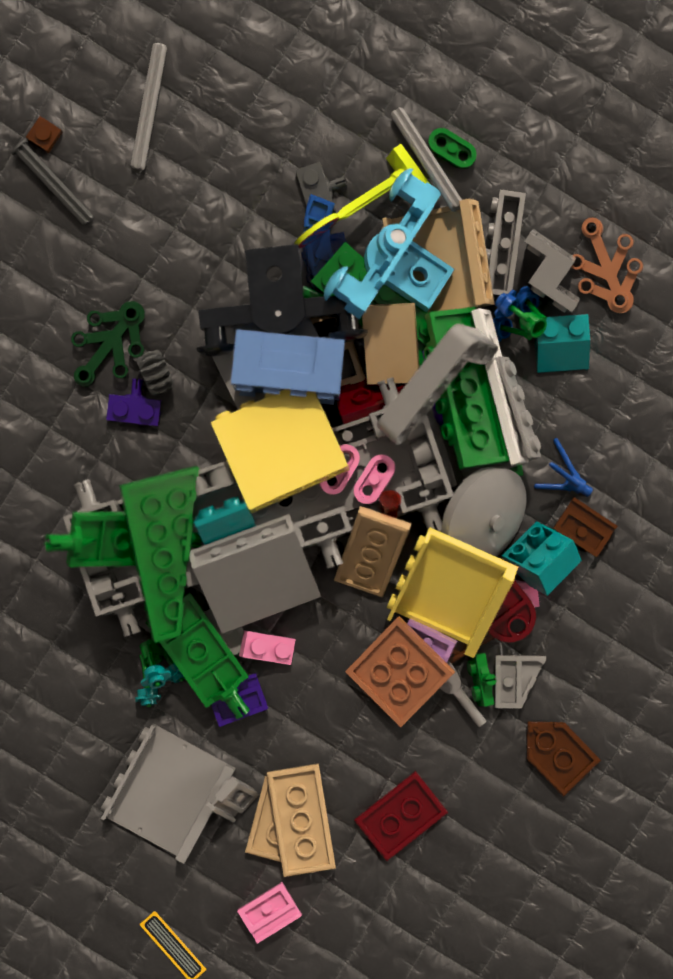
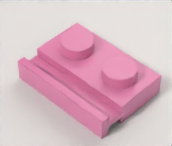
M283 882L237 910L256 943L261 942L302 916Z

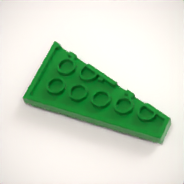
M198 466L119 485L149 629L154 643L174 638L181 634L184 608L183 594L187 581L186 567L190 554L193 505L196 501L197 492L195 491L196 478L199 474Z

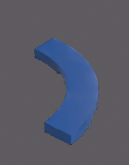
M310 194L304 217L303 233L322 219L331 215L335 203ZM330 229L304 246L313 277L333 256L330 243Z

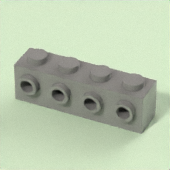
M499 190L497 198L492 197L490 213H495L494 223H489L487 238L491 239L490 249L486 248L494 299H497L502 293L508 294L513 289L526 193Z

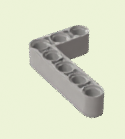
M461 324L454 325L381 416L377 427L396 445L401 444L420 423L467 362L486 364L494 357L498 346L479 329Z

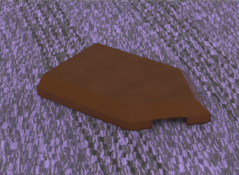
M527 721V759L564 797L601 760L565 722Z

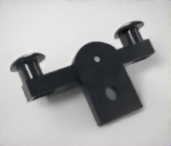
M299 245L275 246L245 250L250 296L249 305L198 310L200 329L204 331L205 346L196 349L205 356H222L232 352L235 344L227 343L226 329L234 328L237 325L255 324L267 333L287 335L296 329L305 318L336 317L337 332L329 333L328 336L331 339L345 340V342L362 339L367 335L368 330L358 328V318L346 311L344 308L347 303L335 295L329 296L327 301L324 299V296L304 298ZM273 267L281 269V278L278 281H270L267 278L269 269Z

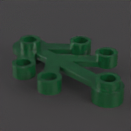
M128 301L121 306L119 311L89 312L87 321L93 327H99L105 322L119 321V323L113 330L86 334L77 331L72 334L71 342L78 348H82L86 344L103 342L86 366H80L75 370L74 379L77 384L82 387H89L95 382V371L112 348L115 363L112 369L114 376L118 379H124L128 376L129 369L125 365L122 335L129 329L131 344L128 347V352L133 358H138L144 354L145 349L141 344L139 325L145 318V311L141 304L135 301ZM131 309L136 311L134 318L127 317V312ZM97 314L100 316L98 323L91 322L92 315ZM77 335H82L84 337L83 343H75V338ZM136 345L141 347V352L138 355L132 353V348ZM119 366L125 368V373L121 376L116 373V369ZM87 371L89 374L88 379L81 380L80 373Z

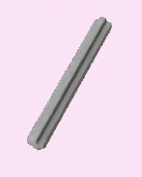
M154 43L152 46L131 160V167L136 170H144L146 166L167 52L166 45L162 43Z
M399 107L393 110L391 116L436 188L441 192V196L450 210L456 212L460 209L459 201L462 200L404 109Z

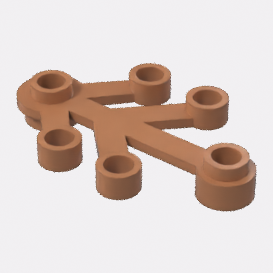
M588 218L582 224V232L587 238L591 239L601 266L585 260L582 255L574 254V257L581 258L582 263L579 267L572 265L571 268L575 270L582 269L607 280L610 290L595 285L589 278L582 279L578 284V288L584 294L591 293L607 300L608 306L613 312L626 313L633 306L634 298L630 291L637 275L643 270V262L637 258H632L628 261V273L622 285H620L617 275L628 250L634 245V239L628 234L620 235L617 240L618 248L611 262L601 237L604 230L602 222L597 218ZM590 223H595L596 231L593 233H589L587 230ZM624 237L630 239V244L627 247L621 245V240ZM634 261L640 264V268L637 271H632L630 267ZM585 281L591 283V288L588 291H584L582 288V284ZM622 295L625 298L623 305H617V296Z

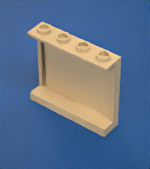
M460 200V209L456 212L451 211L448 206L431 210L412 240L454 268L453 273L427 311L428 313L432 310L443 311L495 305L479 201ZM404 216L394 219L382 218L384 225L382 229L387 225L400 224ZM413 271V277L417 281H425L423 273Z

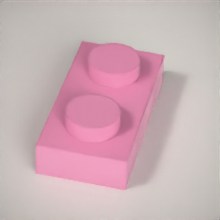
M244 630L239 656L291 665L296 639Z

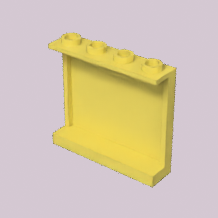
M288 389L280 391V394L266 393L264 399L257 402L254 400L247 401L240 405L239 410L233 413L230 411L223 412L215 417V421L211 422L251 513L350 470L315 392L307 391L306 397L291 396V390Z
M429 527L426 536L420 535L414 550L418 551L416 557L411 555L406 564L405 570L409 571L407 576L402 574L395 589L400 590L398 595L392 594L386 608L391 609L387 620L391 621L396 612L467 644L464 654L474 658L514 581L518 567Z

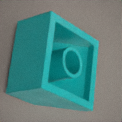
M588 314L547 317V327L544 333L534 338L537 373L589 369L590 329Z

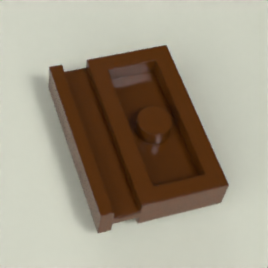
M573 497L552 529L574 540L577 546L597 558L618 526Z

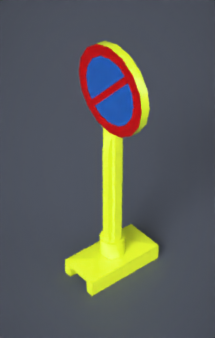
M400 144L393 148L386 157V160L395 171L390 174V178L344 206L338 213L331 214L313 225L294 244H298L299 249L324 234L336 222L350 217L389 192L396 178L409 168L413 169L411 174L425 184L429 183V181L403 145Z

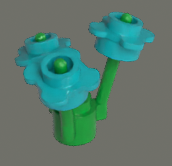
M152 639L139 645L141 650L139 656L143 671L141 685L144 688L138 689L137 697H135V702H141V706L147 707L156 705V700L161 699V695H158V688L164 686L165 682L173 681L178 683L185 679L159 642L154 643ZM163 656L169 664V667L166 669L162 665H156L163 661Z

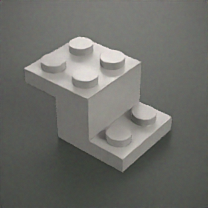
M533 229L525 239V242L529 244L527 249L539 257L541 254H544L546 257L528 282L532 285L531 290L541 297L547 295L554 300L552 304L559 310L566 312L568 309L573 312L580 298L561 286L560 282L575 262L576 257Z

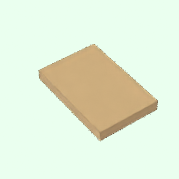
M415 303L369 305L362 315L363 329L368 330L367 335L364 337L367 384H377L383 380L387 384L386 380L394 377L395 383H408L420 368Z
M265 776L245 853L281 862L268 777Z

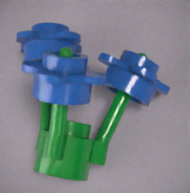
M528 286L522 287L517 295L515 290H511L508 294L502 293L495 302L497 309L494 312L496 317L493 319L498 342L508 338L511 333L523 336L528 340H531L532 337L537 338L544 333L547 327V317L537 309L540 296L530 290ZM513 313L519 316L521 329L513 328L512 321L505 318V316L509 317Z

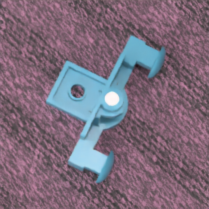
M412 168L403 171L396 178L389 193L391 202L398 195L410 203L411 207L400 224L385 226L368 244L364 254L367 274L362 282L346 273L349 267H342L331 276L325 287L324 299L326 301L332 293L347 303L344 309L358 319L364 314L383 284L410 302L415 303L417 307L427 313L454 271V268L412 241L441 195L437 188L428 182L425 184L411 174ZM413 271L423 273L425 281H417L413 277Z

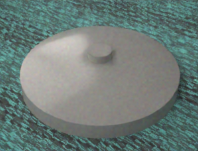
M489 465L472 473L461 483L454 492L453 497H451L444 513L441 533L497 557L513 540L524 517L526 489L520 476L501 465Z

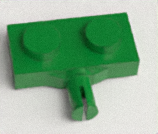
M478 652L474 658L469 656L467 670L473 678L474 686L471 687L472 698L474 702H477V706L485 707L494 705L492 685H495L497 680H494L496 676L489 672L486 653Z

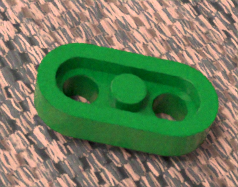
M438 128L429 136L428 146L430 150L458 169H468L474 164L477 156L475 147L450 130ZM438 139L445 140L446 145L444 147H439L436 144V141ZM462 152L468 156V159L465 161L460 160L458 157Z

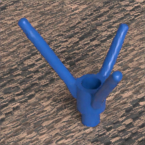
M555 438L553 442L570 474L551 462L549 466L566 479L565 483L535 484L534 488L574 491L586 497L590 496L593 488L588 486L586 481L580 477L563 446Z

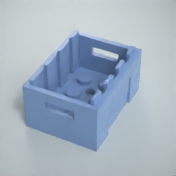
M236 329L231 385L235 391H240L239 396L255 397L256 393L280 394V391L288 389L291 390V396L306 397L307 391L315 392L320 404L334 405V400H340L345 340Z

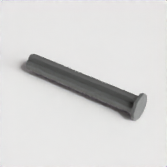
M27 139L16 145L11 154L13 156L17 154L82 225L85 226L91 222L93 215L29 148Z

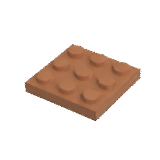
M400 616L345 671L400 727L455 673Z

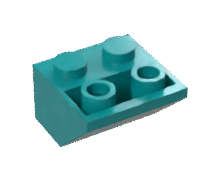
M235 496L223 501L224 506L215 509L211 505L199 510L194 523L204 545L256 526L244 498L239 499V496Z
M537 521L502 555L506 562L518 567L516 573L530 587L547 596L582 561L574 540Z

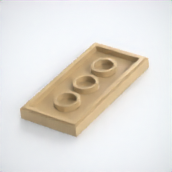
M360 506L341 558L343 563L339 564L334 581L383 597L411 523Z
M319 763L267 772L284 877L336 869Z

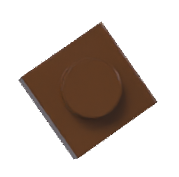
M39 116L26 138L49 153L63 132Z

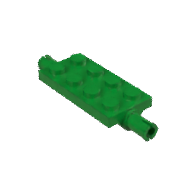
M72 512L71 528L68 535L47 534L45 537L46 540H49L45 541L47 552L67 551L66 564L69 567L136 566L125 512ZM199 532L192 533L190 549L202 547V544L197 543L203 542Z
M188 591L183 595L184 608L180 636L159 641V643L206 708L216 701H224L234 714V717L239 719L243 715L237 707L239 706L245 715L249 712L250 708L238 694L237 687L249 676Z

